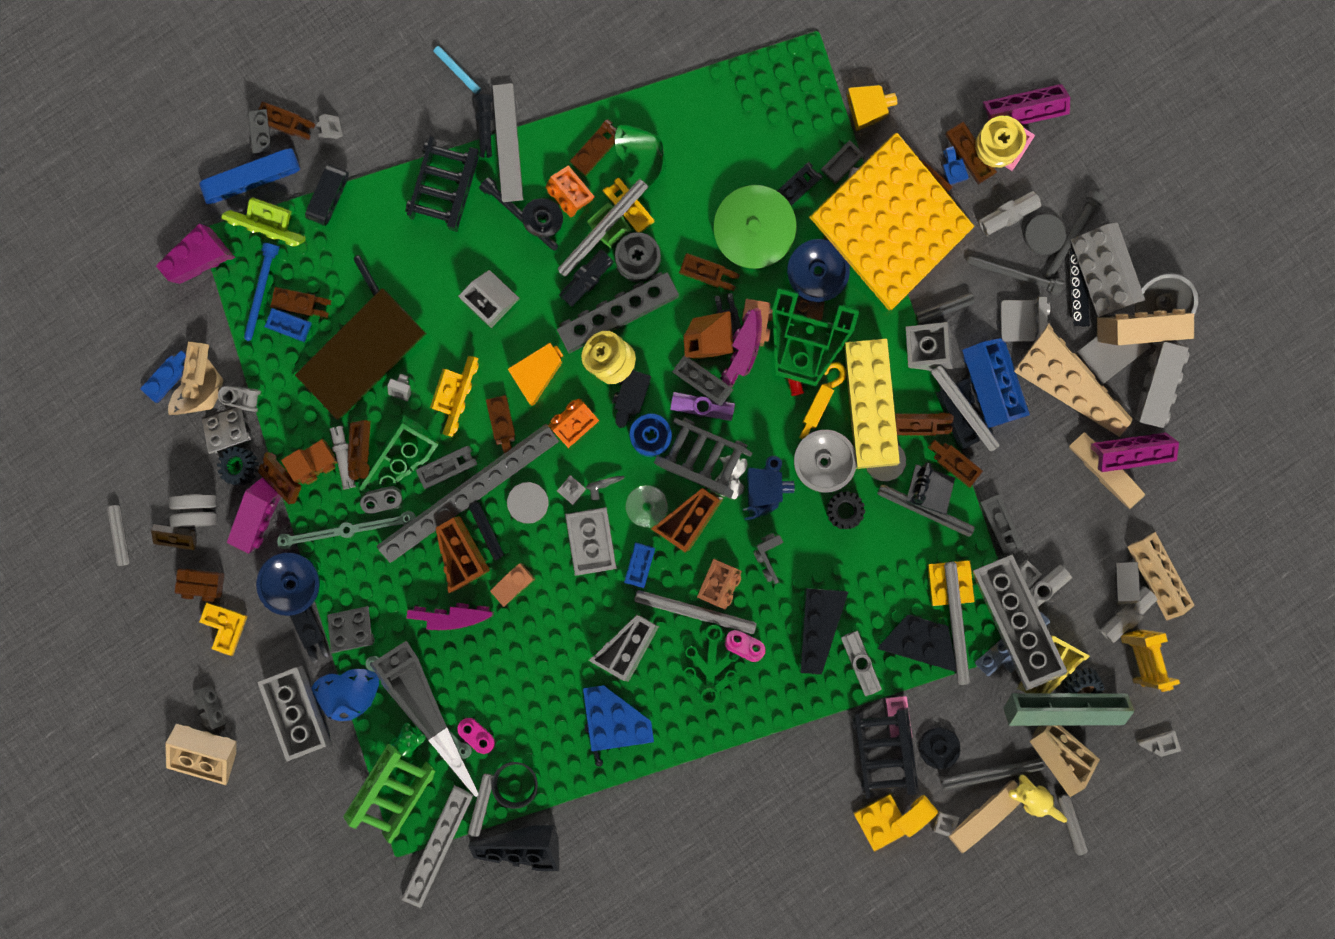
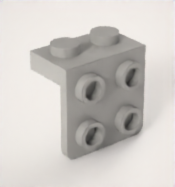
M1038 297L1035 300L1002 301L1000 304L1001 339L1004 342H1035L1047 325L1050 324L1047 322V315L1050 314V303H1047V297Z

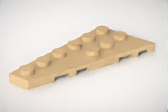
M1048 324L1016 366L1014 372L1120 437L1132 423V417L1117 401L1112 399L1107 393L1108 390L1097 382L1095 375L1075 353H1072L1067 348L1065 341L1059 338L1053 332L1050 324Z

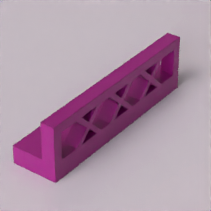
M1059 84L984 101L983 108L988 115V121L998 116H1010L1021 125L1070 114V96L1064 86Z
M1166 432L1091 443V450L1099 456L1098 470L1101 472L1177 461L1179 442Z

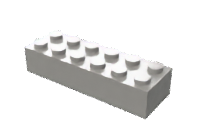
M1013 554L974 570L973 577L1025 690L1027 691L1066 675L1067 669Z

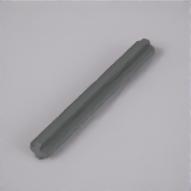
M881 485L878 489V495L961 534L971 536L974 532V526L955 517L906 502L907 495L886 485Z
M1038 758L942 778L941 784L944 790L1040 771L1044 769L1042 759Z

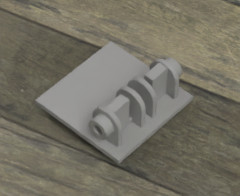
M237 407L202 419L209 454L214 452L218 454L220 451L231 448V446L237 447V444H247L251 440L250 433L246 431L243 411Z

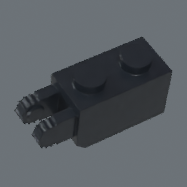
M632 370L626 379L619 382L622 385L620 392L615 393L612 404H615V410L618 411L615 423L619 428L626 427L630 415L636 416L640 414L651 376Z

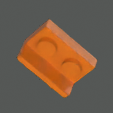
M569 165L552 175L545 186L548 193L556 199L561 209L570 217H573L577 210L594 199V195Z
M580 399L571 401L563 413L554 416L548 426L569 448L599 420Z

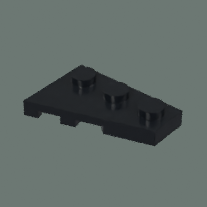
M969 377L955 384L973 407L975 398L971 392V384L973 383ZM944 389L936 392L943 412L954 416L953 422L948 424L953 427L952 433L959 450L979 442V436Z

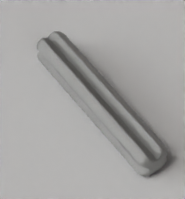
M112 505L107 508L116 564L117 566H124L129 564L121 510L119 505Z
M484 774L482 777L468 834L471 836L480 835L492 789L493 776L490 774Z
M1061 794L1058 796V801L1063 815L1067 818L1065 823L1075 853L1077 855H1084L1088 850L1070 796L1068 794Z

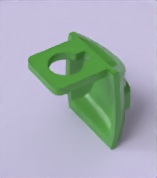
M607 203L587 221L592 230L613 208L610 203ZM621 216L600 239L610 248L631 230L624 217Z

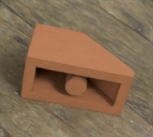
M518 564L490 592L504 607L532 583L535 578L523 564Z

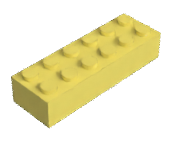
M887 339L846 342L844 344L853 447L856 453V469L898 465L900 461Z

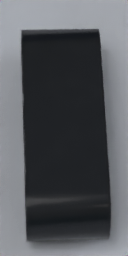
M328 164L325 167L307 207L305 218L323 226L329 223L348 181V171L332 164Z

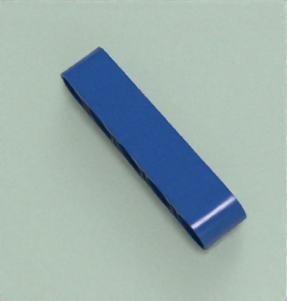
M285 149L199 182V186L206 204H213L292 175L300 170V166L294 150Z

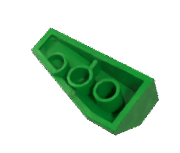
M403 415L368 471L369 476L364 478L359 490L366 493L388 486H395L398 481L411 474L415 468L427 462L439 443L422 425Z

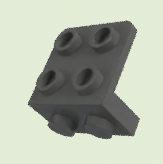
M771 533L761 538L762 542L754 546L756 550L753 553L758 563L762 562L765 567L762 572L767 582L772 581L773 584H777L779 581L765 551L782 544L783 541L780 535L774 536Z

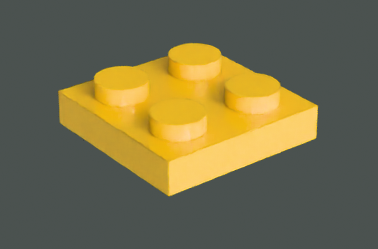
M970 561L955 562L957 564L961 603L974 602ZM945 563L927 564L931 606L949 605Z
M890 793L853 813L874 852L906 835L895 822L902 817V814Z

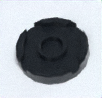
M931 728L922 735L919 741L918 750L920 757L927 765L934 769L950 768L957 762L960 756V741L947 728Z

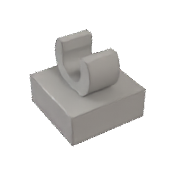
M327 114L319 116L320 122L316 124L322 130V133L318 134L319 137L334 139L343 137L339 117Z
M400 374L397 381L390 379L387 386L388 395L408 401L411 395L410 386L408 385L409 381H407L408 376Z
M569 476L557 492L573 505L586 488L572 476Z

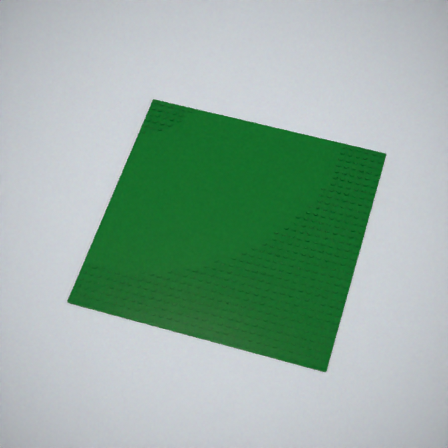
M818 31L518 126L523 200L511 201L523 212V209L529 202L544 198L555 202L561 209L560 204L548 193L545 186L552 175L568 165L594 195V199L577 210L573 217H570L561 209L563 213L562 227L556 234L550 236L558 244L556 251L551 250L542 240L530 234L525 229L523 223L492 195H485L479 189L483 181L491 177L496 182L497 189L501 192L497 134L491 135L493 156L486 158L485 150V157H479L458 232L449 230L444 220L416 213L414 220L407 216L405 211L408 200L412 199L424 157L347 181L332 217L326 226L305 218L307 207L314 192L275 204L278 207L291 211L287 230L306 237L305 242L299 246H290L280 239H270L266 237V234L248 231L247 227L241 225H231L227 220L208 226L236 257L220 263L219 266L211 268L248 388L261 391L257 399L256 407L258 412L256 414L268 452L276 456V460L286 471L287 469L281 460L298 449L306 450L320 440H325L332 450L334 444L330 428L343 426L345 441L349 445L350 423L362 420L371 421L367 462L369 470L403 415L422 425L439 443L427 462L419 465L411 474L396 483L395 487L402 493L401 503L396 508L376 513H366L363 511L360 501L365 492L359 490V487L364 479L354 480L356 487H349V489L343 490L338 463L335 464L336 468L326 474L322 472L317 475L318 479L311 484L299 483L302 487L296 502L288 504L283 499L294 536L339 528L345 522L355 525L399 517L406 511L413 512L416 517L504 454L502 444L497 445L494 439L486 403L487 399L507 396L516 435L515 441L511 442L512 448L545 424L549 425L552 418L557 414L563 413L567 405L573 400L580 399L599 420L569 448L554 433L559 440L558 443L476 501L480 503L504 553L502 558L498 560L493 559L469 507L455 516L461 517L490 571L454 592L448 593V582L444 573V562L440 553L436 531L391 563L378 550L377 545L402 528L403 524L356 532L350 538H344L340 535L297 543L300 555L311 561L319 575L320 589L315 603L329 648L328 615L369 607L371 633L374 635L375 643L370 646L331 653L338 675H342L352 669L368 670L366 668V660L369 657L377 656L380 658L407 641L419 659L448 730L462 743H467L458 734V725L465 718H473L492 734L495 739L494 748L489 753L481 754L472 748L471 755L468 758L462 759L477 792H479L484 774L494 776L501 766L510 762L523 763L529 766L535 773L538 782L537 793L534 799L525 807L518 809L504 807L495 799L491 789L481 830L956 674V672L877 649L878 645L885 640L889 633L908 614L948 626L954 654L949 605L931 606L927 564L970 561L974 602L961 603L968 670L977 667L975 662L1002 639L973 577L974 570L998 561L973 485L967 487L933 458L936 454L928 448L930 443L936 440L940 445L943 446L944 443L952 445L962 453L952 432L949 434H936V436L897 435L898 445L903 449L906 456V466L903 473L894 480H876L869 475L866 468L856 469L848 484L839 490L818 492L808 488L799 479L794 467L795 451L803 440L799 438L805 427V424L802 422L820 386L837 379L840 376V371L837 368H831L827 375L822 376L816 386L801 382L804 394L791 396L788 378L785 379V377L775 375L773 316L772 321L767 323V329H770L769 341H764V345L759 346L758 354L750 373L746 376L739 374L732 387L733 391L725 400V402L735 403L732 421L700 417L694 414L670 410L674 392L707 397L672 372L685 355L683 336L692 319L716 314L715 296L721 298L722 310L730 309L727 302V294L732 293L742 328L746 299L771 303L770 309H772L779 287L794 291L787 274L788 262L792 253L801 244L809 240L824 238V234L809 217L849 178L850 170L834 185L821 172V169L849 140L858 149L859 147L823 40ZM607 119L613 123L612 126L616 129L618 125H628L655 134L663 144L666 169L637 200L654 219V223L642 233L652 237L659 246L661 263L657 273H668L679 294V298L613 331L635 351L636 361L633 370L651 376L640 414L636 416L630 415L629 421L624 428H619L616 425L615 419L618 411L614 408L615 404H612L615 393L620 392L622 385L619 383L607 384L586 370L581 357L583 347L569 354L557 332V329L560 328V323L568 319L573 321L578 318L577 315L586 310L591 312L597 309V304L606 300L610 302L615 299L614 296L623 291L628 293L633 290L632 287L638 284L625 279L617 269L615 251L621 239L612 248L599 240L567 276H563L558 271V267L592 231L587 221L607 203L614 207L602 190L614 184L613 181L618 177L626 185L622 174L623 161L617 154L615 144L587 176L570 163L571 159ZM606 132L603 136L609 140L612 135ZM479 139L448 150L465 154L472 147L479 151ZM622 145V147L624 148V153H626V149L628 147ZM433 154L430 165L458 174L463 172L464 168L460 161ZM861 158L853 167L859 169L864 164L863 159ZM810 162L813 165V169L817 173L819 172L823 178L792 206L797 229L794 243L789 252L777 263L760 269L744 268L730 261L719 249L714 235V219L722 201L733 191L749 185L766 186L777 191L805 164ZM629 169L631 177L634 174V172H632L631 169ZM431 174L427 175L425 186L451 193L457 192L459 186L456 181ZM807 174L803 176L807 182L811 179ZM618 190L614 195L618 198L623 193ZM423 193L419 202L421 206L446 213L448 211L451 212L453 206L451 201ZM544 219L538 220L540 223L546 222ZM629 223L628 225L631 230L625 236L631 233H636V231L632 228V226ZM263 243H269L280 248L278 255H275V259L273 258L253 338L247 341L244 335L264 259L263 251L261 250ZM600 250L604 251L614 263L600 277L597 285L591 291L586 292L571 307L559 294L573 280L574 274L583 265H587ZM686 253L724 266L725 269L738 273L740 275L738 280L731 279L725 275L721 277V281L734 285L735 290L729 291L719 286L715 287L679 274ZM359 255L379 290L384 288L427 334L340 420H337L295 374L374 297L354 262V256ZM641 256L635 257L637 261L641 260ZM816 266L814 268V272L816 274H820L822 272V268L820 266ZM850 266V275L845 288L836 297L825 301L822 321L833 324L839 304L859 309L854 332L846 342L887 339L895 414L938 415L939 413H944L936 395V392L940 391V387L931 371L908 367L906 327L918 325L909 295L907 294L892 310H888ZM489 270L520 298L492 328L458 297L472 281ZM275 287L331 300V305L326 306L315 303L314 310H323L329 313L328 318L282 311L312 323L305 342L264 327L272 309L270 306ZM651 288L648 291L650 297H657L660 293L656 288ZM634 297L629 303L631 306L637 307L641 304V300ZM614 307L611 314L620 316L623 310L620 307ZM601 316L593 319V324L596 326L604 323V318ZM580 325L575 328L574 332L577 335H583L586 332V328ZM549 343L553 347L557 345L563 354L560 358L562 364L537 402L531 406L508 369ZM843 346L832 362H839L846 369ZM733 353L703 359H689L720 379L726 368L729 369L732 364L730 359ZM468 356H474L478 358V370L472 376V387L464 400L465 409L459 415L457 421L459 422L458 430L455 434L453 433L452 437L443 435L448 414L430 408L442 370L447 369L462 375ZM400 374L408 376L407 381H409L408 385L411 390L408 401L388 395L387 386L390 379L397 381ZM846 376L841 384L833 388L834 392L816 428H811L809 434L818 430H832L844 435L853 445ZM704 401L697 404V409L700 412H705L709 408L708 404ZM646 414H656L663 417L671 428L672 438L670 446L659 457L665 458L666 455H669L681 430V427L673 422L675 418L683 421V418L694 422L695 427L730 442L740 441L747 445V450L752 452L751 457L741 453L739 460L747 459V468L739 477L740 483L744 486L743 493L736 499L719 495L723 498L721 504L690 551L687 552L682 551L651 528L705 487L654 464L656 457L643 456L633 448L630 440L631 426L635 420ZM654 431L645 434L649 441L657 437L654 435ZM691 431L688 432L675 459L677 460V465L682 466L683 463H686L698 434ZM706 438L693 465V472L699 474L700 471H703L716 444L715 441ZM470 446L471 456L473 459H476L477 466L424 489L416 469L461 448ZM726 446L723 447L710 474L712 476L711 480L715 481L722 472L723 463L719 458L731 456L734 451L733 449ZM463 456L457 458L460 465L466 463ZM770 456L779 457L782 460V467L779 471L782 472V481H794V493H783V502H780L778 508L767 516L745 520L744 518L749 517V512L747 510L743 511L744 508L748 507L747 469L756 468L764 470L767 458ZM822 458L820 460L821 465L826 466L828 461L827 459ZM924 463H930L934 471L955 477L946 514L974 526V532L971 536H966L877 494L879 487L886 485L908 496L915 466H923ZM569 476H572L585 488L589 483L615 476L625 477L617 483L599 489L600 499L591 500V492L587 488L573 505L557 492ZM531 482L537 484L545 490L548 496V510L543 518L535 523L517 521L511 516L507 508L509 493L515 486L521 483ZM841 492L855 493L862 499L861 501L865 505L863 520L858 526L851 529H839L833 526L831 521L828 520V515H826V507L829 500ZM389 496L387 498L389 501L395 500V498L392 496ZM370 501V502H367V504H368L369 506H374V505H375V504H374L373 502H371V501ZM844 502L839 505L838 514L840 517L848 519L853 515L854 510L851 504ZM607 507L616 569L575 576L565 514ZM345 527L344 532L348 534L350 532V528ZM771 533L774 536L780 535L783 541L782 544L765 551L779 581L777 584H773L772 581L767 582L762 572L765 567L762 562L758 563L753 553L756 550L754 546L762 542L761 538ZM635 542L655 548L644 588L624 583ZM713 559L742 571L741 581L735 587L732 594V602L726 609L697 598ZM518 564H523L535 580L503 607L490 591ZM804 588L848 591L822 675L799 672ZM637 591H644L755 622L756 629L754 634L743 633L764 644V656L757 662H751L739 656L737 661L731 662L715 676L714 685L725 678V673L728 670L736 671L738 675L737 680L719 692V701L715 705H703L699 700L700 691L691 680L684 677L683 672L686 667H693L696 670V676L705 685L706 675L692 659L686 656L685 650L688 646L696 647L698 654L707 664L709 639H707L705 632L708 626L717 624L635 602ZM456 603L469 604L471 609H477L478 605L490 607L489 611H494V616L485 621L452 630L426 629L427 621L407 619V610H413L414 606L426 607L428 612H434V609H444L449 614L450 607H456ZM639 615L658 625L659 628L629 682L621 680L588 661L632 619ZM718 625L722 630V637L717 641L716 664L727 655L729 650L726 648L724 641L728 633L735 629ZM716 629L710 630L712 637L717 636L718 631ZM855 631H858L882 689L868 696H864L840 638ZM734 637L735 642H740L738 638ZM752 647L755 652H758L756 647ZM690 648L687 654L693 656L695 655V650ZM733 652L729 653L730 659H735L737 657V654ZM859 658L856 661V667L863 669L866 666V660ZM688 669L686 671V675L688 677H692L694 675V671L692 669ZM730 672L727 678L733 680L735 679V674ZM355 675L354 677H349V679H352L354 681L357 675ZM365 676L368 681L373 679V677L369 678L368 676ZM380 679L371 706L363 714L352 720L369 774L390 740L399 736L405 723L411 725L414 733H422L383 687ZM604 685L651 721L654 742L599 750L598 754L600 759L603 760V765L598 767L595 765L596 758L594 752L591 751L588 732L584 729L588 721L583 688ZM707 692L705 698L712 699L713 693ZM467 725L465 726L464 730L465 732L470 733L472 731V728ZM427 738L414 750L417 755L411 764L422 768L426 761L430 763L436 772L434 773L433 780L428 783L403 823L399 835L391 843L396 857L425 849L454 785L471 792ZM481 740L480 745L486 747L487 741ZM518 764L504 768L497 780L499 793L510 802L526 800L532 794L535 786L534 776L531 771ZM398 767L393 768L389 775L390 778L407 786H411L416 778L415 775ZM384 785L377 795L399 805L405 794ZM473 795L453 839L468 835L477 796ZM379 806L383 820L388 823L394 812Z

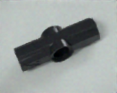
M600 250L587 265H583L574 274L573 280L561 291L559 296L568 305L573 307L586 292L591 291L597 285L600 277L612 266L614 261L604 251Z

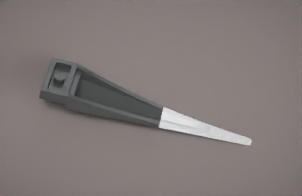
M405 641L372 662L370 666L380 679L383 687L426 736L427 740L472 794L478 796L476 787L440 713L419 659L408 642Z

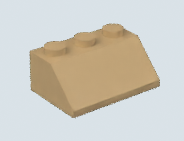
M176 724L166 741V768L227 785L236 756V741L207 731L203 732L189 726Z

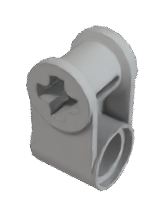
M224 386L218 392V399L224 405L258 412L256 405L261 391L238 386Z

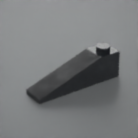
M533 825L473 841L468 845L474 859L500 863L503 860L513 863L512 866L515 867L524 864L532 866V870L559 871V838L554 825Z

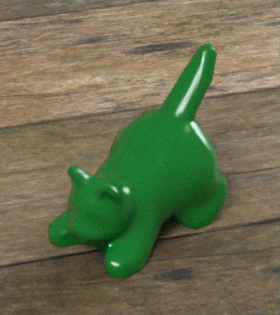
M405 723L399 736L392 738L388 744L398 750L401 754V760L411 764L417 755L414 750L425 741L426 736L422 733H414L411 725Z

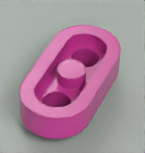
M739 630L730 631L725 638V646L729 651L751 662L761 660L765 654V646L761 641ZM734 637L738 638L740 642H735ZM752 647H756L758 652H755Z
M465 718L459 723L458 734L478 753L486 754L494 748V737L475 719ZM465 726H470L472 731L470 733L465 732ZM481 740L487 741L486 747L480 745Z

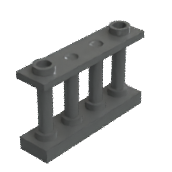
M675 418L673 422L679 425L681 430L669 455H666L665 458L657 456L654 464L731 499L734 491L728 487V481L741 453L751 457L752 452L747 450V445L740 441L730 442L695 427V423L686 418H683V421ZM688 432H694L698 434V437L686 463H683L682 466L677 465V460L675 459ZM706 438L715 441L716 444L703 471H700L698 474L693 472V465ZM726 446L733 449L734 451L721 478H718L717 481L711 480L712 476L710 474L723 447Z

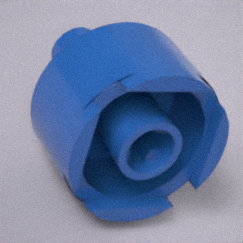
M646 414L639 417L632 424L630 440L633 448L639 454L646 457H656L663 454L670 446L672 438L671 428L663 417L656 414ZM654 431V435L657 437L649 441L645 434Z

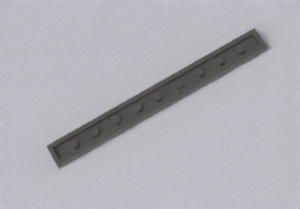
M545 424L378 544V550L389 563L393 562L436 531V527L457 516L468 508L469 505L475 503L550 449L559 440L548 425Z

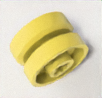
M1010 116L992 118L984 125L976 138L975 150L978 157L984 164L991 167L1002 168L1010 165L1024 149L1026 144L1025 130L1016 119Z
M601 331L594 334L583 347L581 356L586 370L607 384H616L626 379L632 372L636 361L633 348L611 331Z

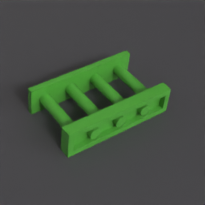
M388 744L343 817L347 824L355 829L359 823L365 822L383 830L382 835L391 844L394 838L399 835L403 823L424 789L433 780L436 771L426 761L422 768H419L401 760V754L398 750ZM398 767L415 775L416 778L411 786L390 778L389 775L393 768ZM386 785L405 794L399 805L377 795L382 786ZM374 803L394 812L388 823L366 814L371 804Z

